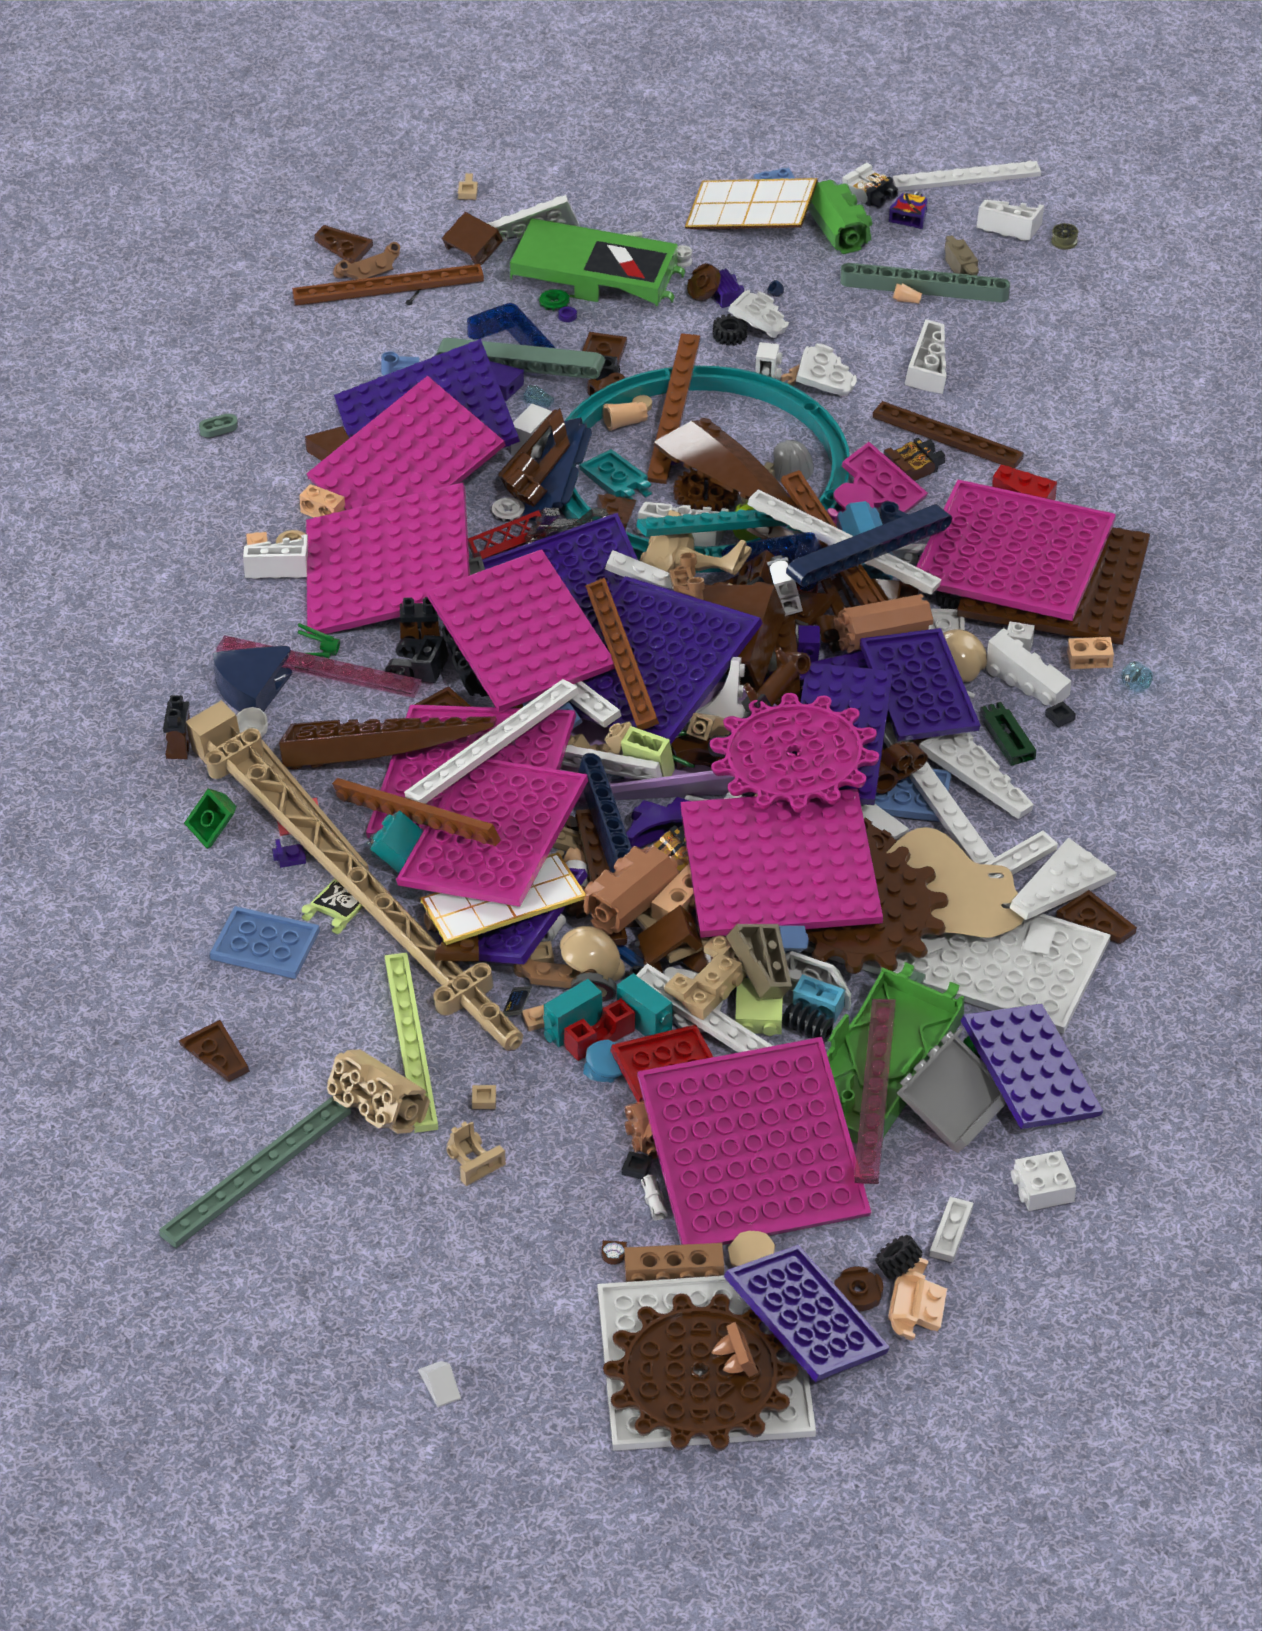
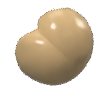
M954 629L943 632L962 681H973L987 665V653L982 642L975 635L965 630Z
M580 926L570 930L562 937L560 941L562 958L573 969L582 973L588 969H594L598 974L603 975V979L608 980L609 977L614 982L623 977L625 973L624 962L620 959L616 944L604 931L591 926Z

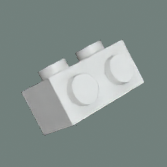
M760 342L756 355V373L781 380L782 368H779V364L781 365L782 353L779 352V344Z

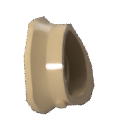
M759 1231L741 1232L728 1247L731 1265L737 1267L773 1254L775 1252V1244L766 1233Z

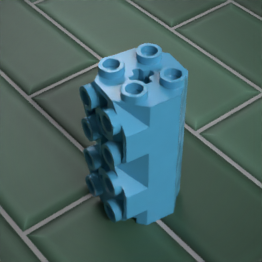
M863 501L849 503L843 513L840 511L837 516L836 526L838 529L855 536L883 524L878 510L875 507H870L869 503ZM865 563L861 564L870 578L893 580L894 576L887 575L881 570Z

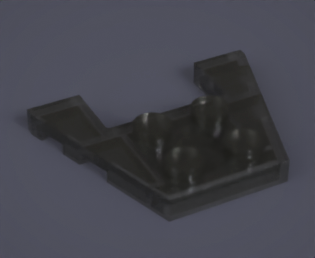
M544 508L541 511L542 516H538L536 519V526H531L524 538L526 544L609 515L606 509L592 508L580 519H558L561 516L559 508Z

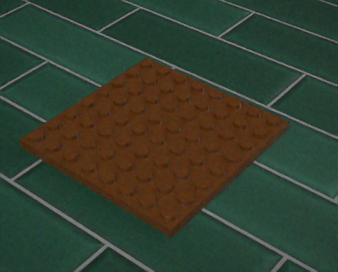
M1112 527L1073 621L962 596L957 609V616L1009 625V622L1035 625L1034 630L1079 638L1111 637L1112 643L1123 645L1150 540V533Z

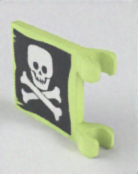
M334 879L310 904L302 907V912L304 913L302 919L309 921L316 911L322 912L334 918L332 925L335 927L332 929V932L340 934L347 923L363 906Z

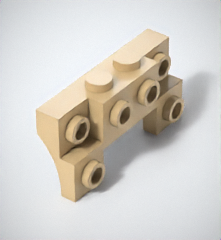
M713 936L704 945V953L714 959L694 979L677 973L664 986L665 993L676 998L688 1009L691 1015L702 1020L723 1000L727 999L730 992L736 986H739L747 976L742 963L739 961L728 939L724 936Z

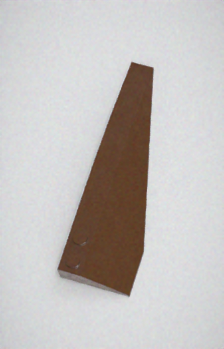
M700 418V420L690 421L654 441L653 446L676 463L684 462L683 467L697 469V474L702 477L711 478L710 481L731 492L739 491L740 497L744 499H749L757 490H760L799 509L775 477L746 448L724 432L721 427L715 425L711 419Z
M496 716L468 717L466 721H462V718L451 717L445 720V722H441L439 718H430L426 722H421V718H392L384 720V723H380L378 719H369L363 723H359L358 719H349L344 724H340V720L290 724L283 735L279 746L282 764L285 767H290V769H299L304 765L320 767L325 763L371 759L435 746L492 728L497 719Z

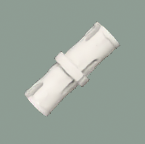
M647 1175L641 1180L645 1191V1202L651 1209L654 1221L666 1219L665 1217L668 1216V1213L663 1203V1192L658 1187L656 1177L654 1175Z

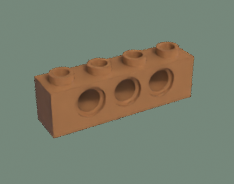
M722 1243L624 1247L626 1282L724 1275Z

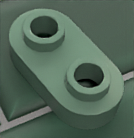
M233 414L219 415L199 423L200 434L207 438L233 432L238 428V419Z

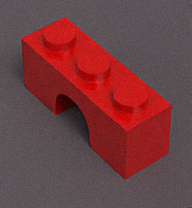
M621 998L602 1008V1017L595 1025L590 1026L584 1019H581L564 1028V1046L579 1061L586 1057L587 1048L593 1043L601 1040L615 1042L634 1032L635 1012Z

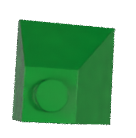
M208 788L184 824L208 849L212 847L234 815L237 806L226 794Z

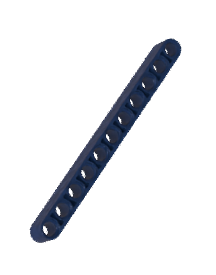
M937 504L931 505L797 558L788 565L786 574L799 585L805 587L944 531L951 524L953 517Z

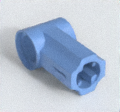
M385 352L381 356V374L387 375L396 370L411 366L419 362L420 357L398 356L395 352Z

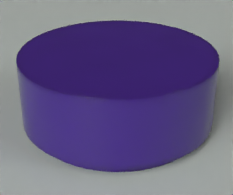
M570 306L562 307L558 311V318L563 322L575 321L577 319V310Z

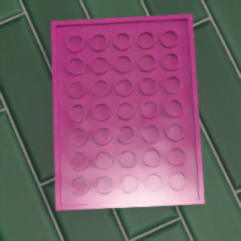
M426 376L306 474L308 479L317 487L344 496V509L349 510L459 484L506 445L503 439L430 377Z
M542 549L427 591L429 601L499 712L537 698L562 679L575 684L616 669L611 654Z
M487 759L449 786L437 808L493 824L501 841L497 846H493L426 826L396 878L398 886L520 907L588 782L587 774Z

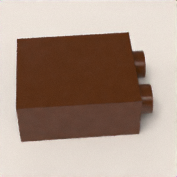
M716 582L713 585H705L703 600L761 618L763 624L738 656L742 657L741 664H745L744 677H740V685L744 686L746 683H749L754 690H758L763 685L785 616V611L775 585H769L764 582H755L752 585H729L724 582ZM729 667V669H728V670L726 671V673H725V674H727V676H728V674H729L730 667Z

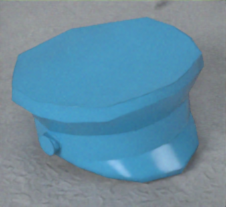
M601 1040L587 1048L586 1063L583 1070L584 1075L594 1081L610 1083L622 1075L610 1051L612 1044H616L615 1042Z

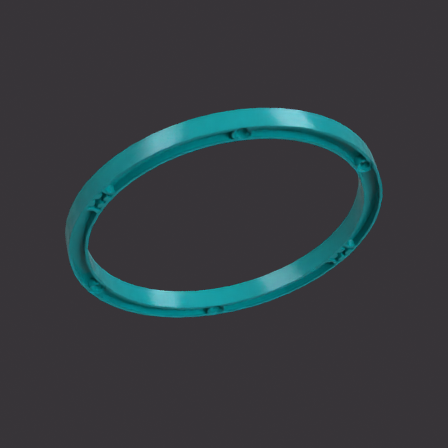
M694 366L689 391H719L748 396L779 407L803 422L821 441L831 464L830 480L819 500L826 511L828 508H833L837 512L842 509L834 500L833 493L843 483H850V473L841 466L843 461L850 456L849 446L838 423L825 408L797 388L766 375L737 368ZM673 367L643 372L612 383L595 392L579 404L565 421L581 417L583 424L586 423L587 428H591L603 418L604 404L631 403L636 396L645 395L651 397L665 394L668 390ZM574 488L570 502L563 504V507L560 508L563 515L574 528L602 518L584 502L576 488ZM790 525L786 526L789 530L800 531L793 529ZM626 532L636 557L640 561L643 552H646L649 546V539ZM761 538L746 541V546L751 547L752 551L745 563L751 559L754 560V557L765 550L774 556L783 555L784 557L788 555ZM737 544L694 547L696 552L721 558L728 554ZM709 568V569L702 570V571H696V573H711V572H726V571H723V570H721V569H719V568Z

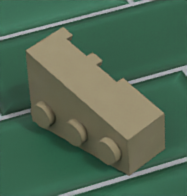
M736 924L726 937L739 961L742 963L760 999H781L792 987L779 924Z

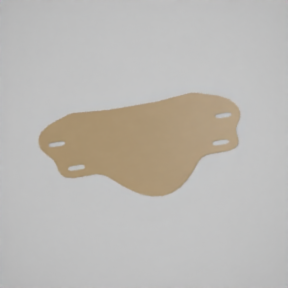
M928 827L914 829L901 837L887 851V853H892L898 847H907L911 854V858L907 862L910 867L922 868L930 866L935 870L936 878L927 885V888L934 892L945 893L949 903L945 908L933 910L931 914L944 922L945 932L992 938L1015 929L1023 922L1024 918L1012 909L1001 906L1003 903H1011L1018 894L1014 886L1012 872L1002 865H985L973 862L943 832ZM1001 873L1004 877L990 878L988 874Z

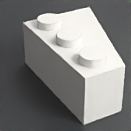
M984 200L979 207L977 228H981L986 232L993 231L1003 236H1013L1023 241H1030L1042 224L1044 205H1038V208L1026 207L1027 203H1021L1020 206H1012L1006 201Z
M308 534L301 535L302 539L290 541L289 538H284L282 543L271 544L268 541L244 546L245 578L259 579L272 577L278 579L281 577H307Z

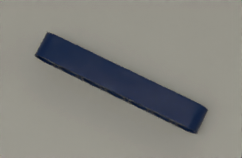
M586 753L582 757L578 773L587 774L588 782L583 793L609 870L615 873L614 865L616 861L628 854L632 848L601 758L594 753Z

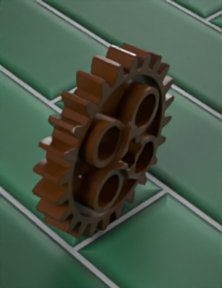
M690 469V473L684 471L683 476L678 475V480H675L673 494L674 500H677V505L691 506V509L695 510L711 507V511L720 512L721 508L729 509L730 505L734 506L735 501H738L739 491L731 492L710 481L711 478L702 477L697 474L698 470ZM705 480H708V500H707V501H704V484H705Z

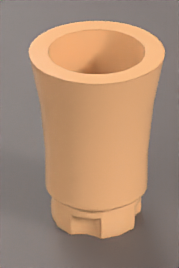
M643 402L603 405V421L609 431L638 424L648 419L647 406Z

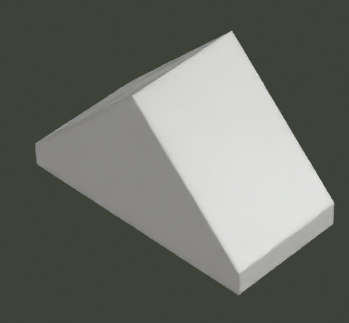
M440 1361L418 1369L437 1407L461 1399L449 1363Z

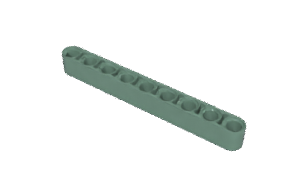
M845 263L841 266L840 283L845 287L894 292L896 285H902L903 283L922 293V295L990 302H1006L1009 300L1010 282L1004 278L858 263Z
M443 338L436 355L476 340ZM482 341L489 361L522 369L524 372L596 379L600 376L605 363V358L595 352Z

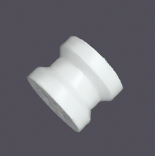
M678 246L677 266L684 268L692 264V249L690 247Z

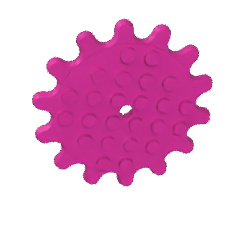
M786 693L782 696V702L778 706L771 707L761 701L760 708L754 706V703L758 701L754 700L749 704L752 714L748 718L742 719L728 716L723 720L725 728L731 732L730 736L714 738L710 741V747L715 753L725 755L724 759L712 763L711 769L716 776L730 775L735 777L728 784V791L733 796H739L747 792L758 794L756 803L761 809H768L774 802L779 800L790 802L795 812L804 811L807 801L813 798H821L831 805L837 804L841 798L838 788L842 786L863 787L866 783V775L859 772L858 768L874 766L879 760L878 752L867 750L863 747V745L875 740L877 731L874 728H857L853 725L860 716V712L856 708H848L842 712L832 711L830 709L832 700L828 696H819L811 704H802L798 701L796 694ZM796 751V752H797V756H795V754L790 753V752Z

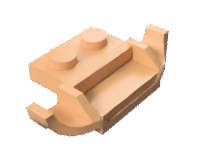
M919 1258L920 1261L914 1264L915 1267L913 1269H908L909 1272L906 1274L902 1273V1276L897 1277L895 1280L888 1320L891 1321L893 1330L910 1341L915 1338L913 1327L916 1324L933 1331H938L941 1328L947 1288L925 1280L926 1276L923 1273L928 1265V1260Z

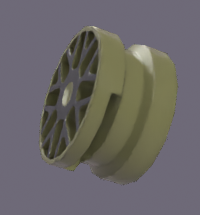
M1068 223L1055 225L1052 229V245L1062 250L1074 248L1078 243V228Z

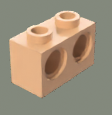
M310 484L299 495L300 511L308 516L320 517L345 511L344 496Z
M1111 637L1068 639L1067 654L1070 669L1113 668L1114 652Z

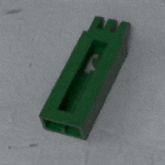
M1001 701L996 703V707L994 704H989L988 709L986 706L980 707L986 729L1011 766L1036 759L1035 747L1011 711L1006 709ZM1001 724H1006L1011 733L1004 732L1005 726Z

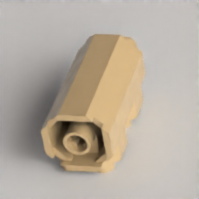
M361 1049L347 1050L345 1053H339L334 1059L332 1071L327 1082V1090L330 1095H333V1099L344 1107H357L360 1114L365 1116V1120L377 1128H390L398 1134L411 1133L415 1129L413 1125L416 1122L421 1123L425 1119L430 1104L429 1098L425 1096V1089Z

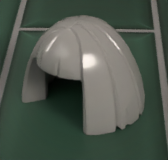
M786 440L776 445L773 451L775 458L773 463L776 474L775 479L781 482L782 476L798 470L801 471L806 480L811 477L814 471L813 460L808 449L802 443L795 440Z

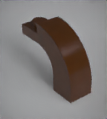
M692 735L675 738L671 744L672 755L694 765L711 767L715 761L724 759L714 757L709 753L708 743L710 738L706 741ZM674 761L677 769L687 767Z

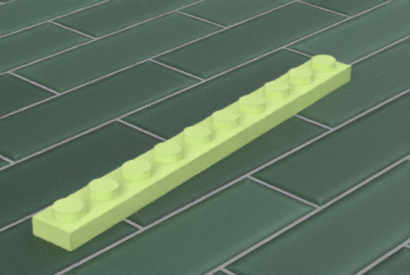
M408 954L385 955L405 1078L425 1089V1096L430 1100L425 1119L421 1123L416 1122L414 1124V1131L418 1133L438 1130L437 1115Z

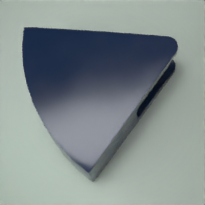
M272 646L214 652L215 681L222 697L239 712L250 707L259 708L264 712L293 674L290 668L282 667L291 653V648L289 646Z

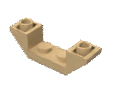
M693 713L686 733L707 741L708 738L714 735H728L730 731L723 724L725 718Z
M630 722L612 725L604 739L606 742L604 744L590 746L582 734L570 735L568 745L621 755L623 753L621 741L632 725Z

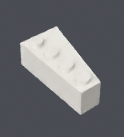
M925 319L908 367L905 385L943 394L946 382L944 324Z
M644 502L638 512V519L665 517L669 510L679 512L682 516L684 514L697 515L705 512H719L711 511V507L695 510L691 509V506L688 505L672 508V504ZM721 508V511L729 512V509ZM637 528V533L643 534V533ZM726 530L692 533L694 546H718Z
M1003 628L988 641L986 671L991 676L998 677L1009 686H1015L1026 695L1039 699L1044 705L1054 706L1064 701L1070 695L1071 680L1051 664L1045 665L1037 653L1031 654L1023 648L1024 643L1019 639L1015 641L1009 637L1010 632Z

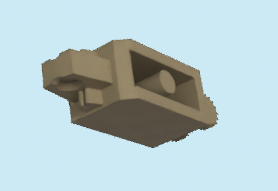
M953 235L946 236L945 260L953 273L977 276L979 273L978 259L965 240H956Z

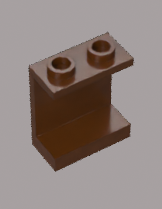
M464 212L441 238L448 250L455 247L468 254L474 264L481 265L503 242L497 228L467 212Z
M681 905L637 935L640 943L639 950L645 959L643 960L644 965L648 963L661 973L663 971L659 960L684 942L695 951L703 947L694 917Z

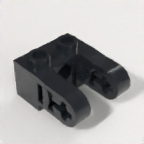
M424 635L423 639L402 638L395 651L399 657L409 659H391L385 668V673L390 678L436 683L449 657L444 636Z

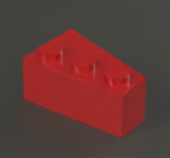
M1001 464L993 475L992 487L1055 500L1057 481Z

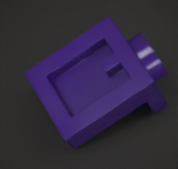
M275 839L276 848H272L274 861L279 862L280 868L306 864V857L301 844L281 847L280 839Z

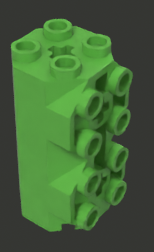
M834 180L818 182L808 211L837 251L839 250L842 254L860 251L863 243L867 244L872 240L870 226H872L871 216L866 214L863 205H857L856 195L851 193L848 184L838 185Z

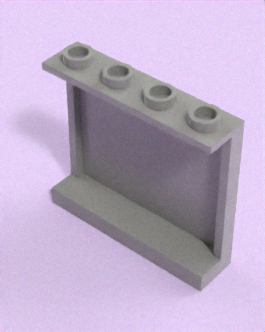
M961 1028L954 1034L949 1031L940 1040L943 1045L941 1047L936 1045L927 1054L930 1058L927 1061L922 1059L913 1068L916 1073L913 1076L909 1073L900 1082L902 1087L897 1092L932 1130L957 1153L964 1149L1006 1104L985 1064L957 1037L962 1031Z

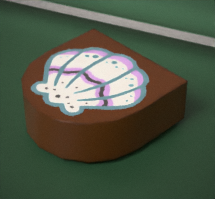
M603 1240L602 1259L604 1262L611 1265L622 1263L624 1261V1247H627V1242Z

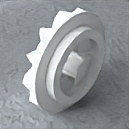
M502 498L492 505V515H495L496 520L502 518L503 522L507 519L513 521L514 518L518 519L524 512L523 503L515 498Z

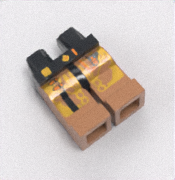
M674 825L670 831L665 833L652 846L657 847L660 851L676 860L678 864L676 869L679 874L689 864L684 828L683 826L677 828Z

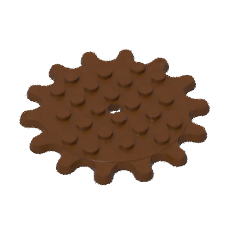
M871 836L867 838L883 914V923L805 929L809 941L815 946L811 958L826 962L833 956L841 957L845 961L846 971L851 974L861 972L863 964L870 960L878 962L881 968L895 971L898 967L896 960L898 954L909 953L915 958H923L927 955L928 950L921 941V937L926 934L942 935L946 930L944 922L931 914L933 910L945 908L949 903L945 893L934 892L927 888V885L936 878L935 870L930 866L922 868L910 867L907 862L910 860L911 854L907 847H898L892 853L879 851L875 838Z
M680 1293L673 1297V1309L669 1313L661 1314L652 1307H641L637 1312V1316L643 1327L638 1332L632 1333L619 1330L613 1334L614 1344L622 1349L625 1355L620 1360L606 1362L603 1365V1373L609 1379L620 1380L624 1383L623 1389L611 1396V1404L617 1410L633 1408L641 1412L640 1417L635 1422V1429L640 1435L647 1436L657 1429H666L671 1432V1444L676 1450H684L694 1437H705L710 1440L715 1450L723 1451L729 1445L730 1432L743 1430L752 1437H759L765 1431V1423L760 1418V1413L766 1410L776 1412L787 1410L790 1405V1399L785 1394L780 1393L776 1386L779 1383L794 1380L798 1375V1367L793 1363H784L778 1360L776 1354L785 1349L784 1345L774 1334H765L759 1329L763 1321L752 1309L740 1315L732 1313L729 1310L730 1300L724 1294L713 1296L710 1304L706 1307H697L692 1303L691 1298L687 1294ZM736 1322L745 1335L758 1371L757 1374L751 1377L745 1371L740 1373H727L723 1371L728 1359L736 1352L727 1355L711 1353L715 1345L729 1334L726 1326ZM704 1369L707 1373L699 1377L694 1371Z

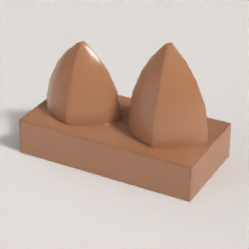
M736 1322L727 1325L729 1334L715 1345L711 1353L727 1355L736 1352L724 1365L723 1371L727 1373L745 1371L749 1377L757 1374L758 1371L744 1333Z

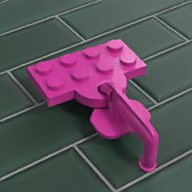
M867 442L843 461L841 466L854 477L853 483H843L833 493L834 500L843 508L838 512L833 508H828L827 513L835 525H837L838 513L840 511L843 513L849 503L866 501L870 504V507L880 508L882 503L891 501L899 506L900 511L907 513L924 500L928 492L875 446Z

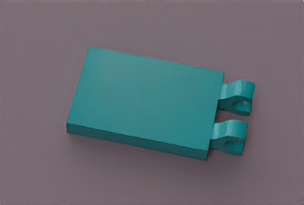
M612 449L579 464V469L615 497L621 496L622 498L633 499L631 496L635 495L634 489L636 488L645 498L652 495V492L648 490L651 487L648 476Z

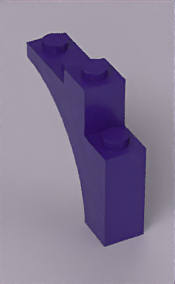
M676 797L667 807L643 800L638 807L633 809L631 818L634 821L631 828L626 832L631 848L634 846L641 848L659 840L674 825L677 828L683 826L681 802H688L689 800Z

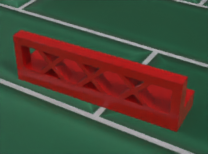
M538 510L468 538V545L473 558L481 556L484 559L553 531L550 523L544 524ZM535 516L539 528L532 529L527 527L529 518ZM512 525L522 528L519 536L516 537L509 533ZM494 532L504 535L501 543L498 544L491 540ZM477 539L486 542L484 550L479 552L473 542Z

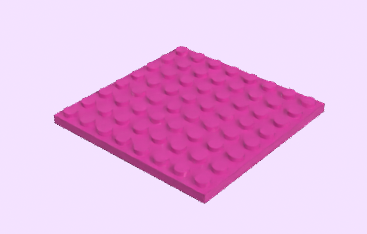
M958 479L944 507V510L953 517L952 522L944 531L930 536L916 567L942 579L939 587L936 589L937 591L1073 621L1114 525L1116 514Z
M463 483L306 520V534H308L307 626L324 634L400 617V604H402L403 598H413L414 603H423V599L427 597L428 590L470 575L466 491Z
M410 705L406 718H421V722L429 721L430 718H439L441 722H445V720L451 717L462 718V721H466L468 717L496 716L497 721L494 727L466 737L392 755L380 791L405 798L404 792L521 708H509L499 712L495 707ZM555 710L488 759L560 770L576 719L575 710ZM447 789L426 804L438 807ZM373 810L366 830L367 838L373 839L374 835L383 828L382 822L388 816L386 813ZM414 822V823H415L417 826H419L423 831H424V829H425L426 826H427V825H423V824L420 825V824Z
M858 788L839 790L841 798L834 805L828 804L821 798L810 799L807 801V806L802 812H795L790 802L784 800L774 802L768 809H761L756 803L757 796L681 802V815L700 938L726 936L736 924H779V926H805V929L883 923V914Z
M822 1037L638 1071L637 1076L681 1245L722 1243V1245L731 1244L741 1232L759 1231L771 1236L871 1215L872 1212Z

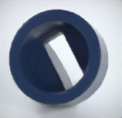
M774 280L769 284L767 291L772 296L779 297L780 294L784 293V286L778 280Z

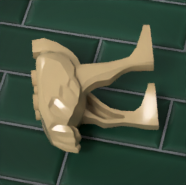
M669 510L667 514L670 516H682L681 513ZM692 533L651 536L649 546L646 552H643L640 561L669 573V570H673L680 565L681 554L691 552L697 555L696 571L719 568L735 576L746 562L752 548L746 546V541L741 539L728 554L720 558L696 552Z

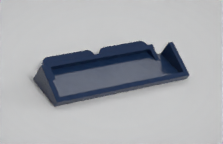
M581 417L564 421L570 446L540 484L545 490L547 489V493L534 507L526 504L522 517L539 510L544 523L554 524L553 507L562 508L563 504L570 502L579 475V469L576 468V465L583 462L592 436V430L587 428L586 423L583 424ZM552 429L541 460L555 445ZM535 516L529 518L531 521H537Z

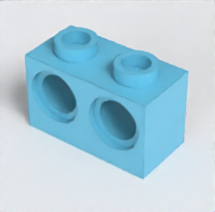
M802 974L793 990V1004L796 1005L799 1001H802L804 1003L803 1009L806 1005H810L811 1012L817 1009L819 1010L818 1017L825 1013L827 1015L826 1020L833 1017L835 1023L844 1008L845 989Z

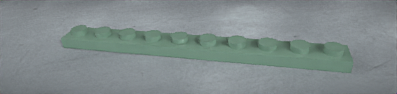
M333 1096L160 1228V1237L174 1248H178L351 1114V1108L344 1107L335 1101Z

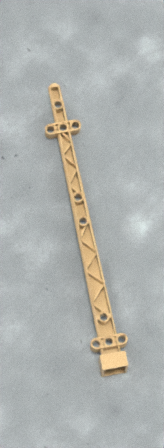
M222 700L186 721L192 750L206 763L209 776L214 779H220L230 773L442 985L434 992L436 1011L440 1015H451L464 1008L505 1050H516L521 1046L523 1034L503 1014L499 1006L486 996V993L493 988L491 967L486 963H477L463 971L454 961H434L435 950L439 947L435 940L260 756L263 752V743L259 730L250 728L240 733L236 714Z

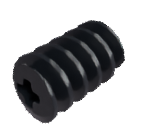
M799 1001L796 1005L791 1003L783 1014V1025L789 1026L792 1030H797L800 1034H805L807 1038L822 1037L825 1044L833 1031L834 1018L830 1017L826 1021L827 1015L825 1013L818 1017L819 1010L814 1009L811 1012L810 1005H806L803 1009L804 1003L802 1001Z

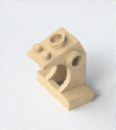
M465 1121L461 1124L462 1127L451 1129L452 1133L450 1134L446 1150L451 1159L456 1158L462 1165L460 1166L461 1181L465 1186H468L506 1165L505 1150L500 1145L485 1151L481 1147L482 1140L479 1134L474 1132V1123L470 1122L467 1124ZM474 1152L478 1157L471 1160L466 1155Z

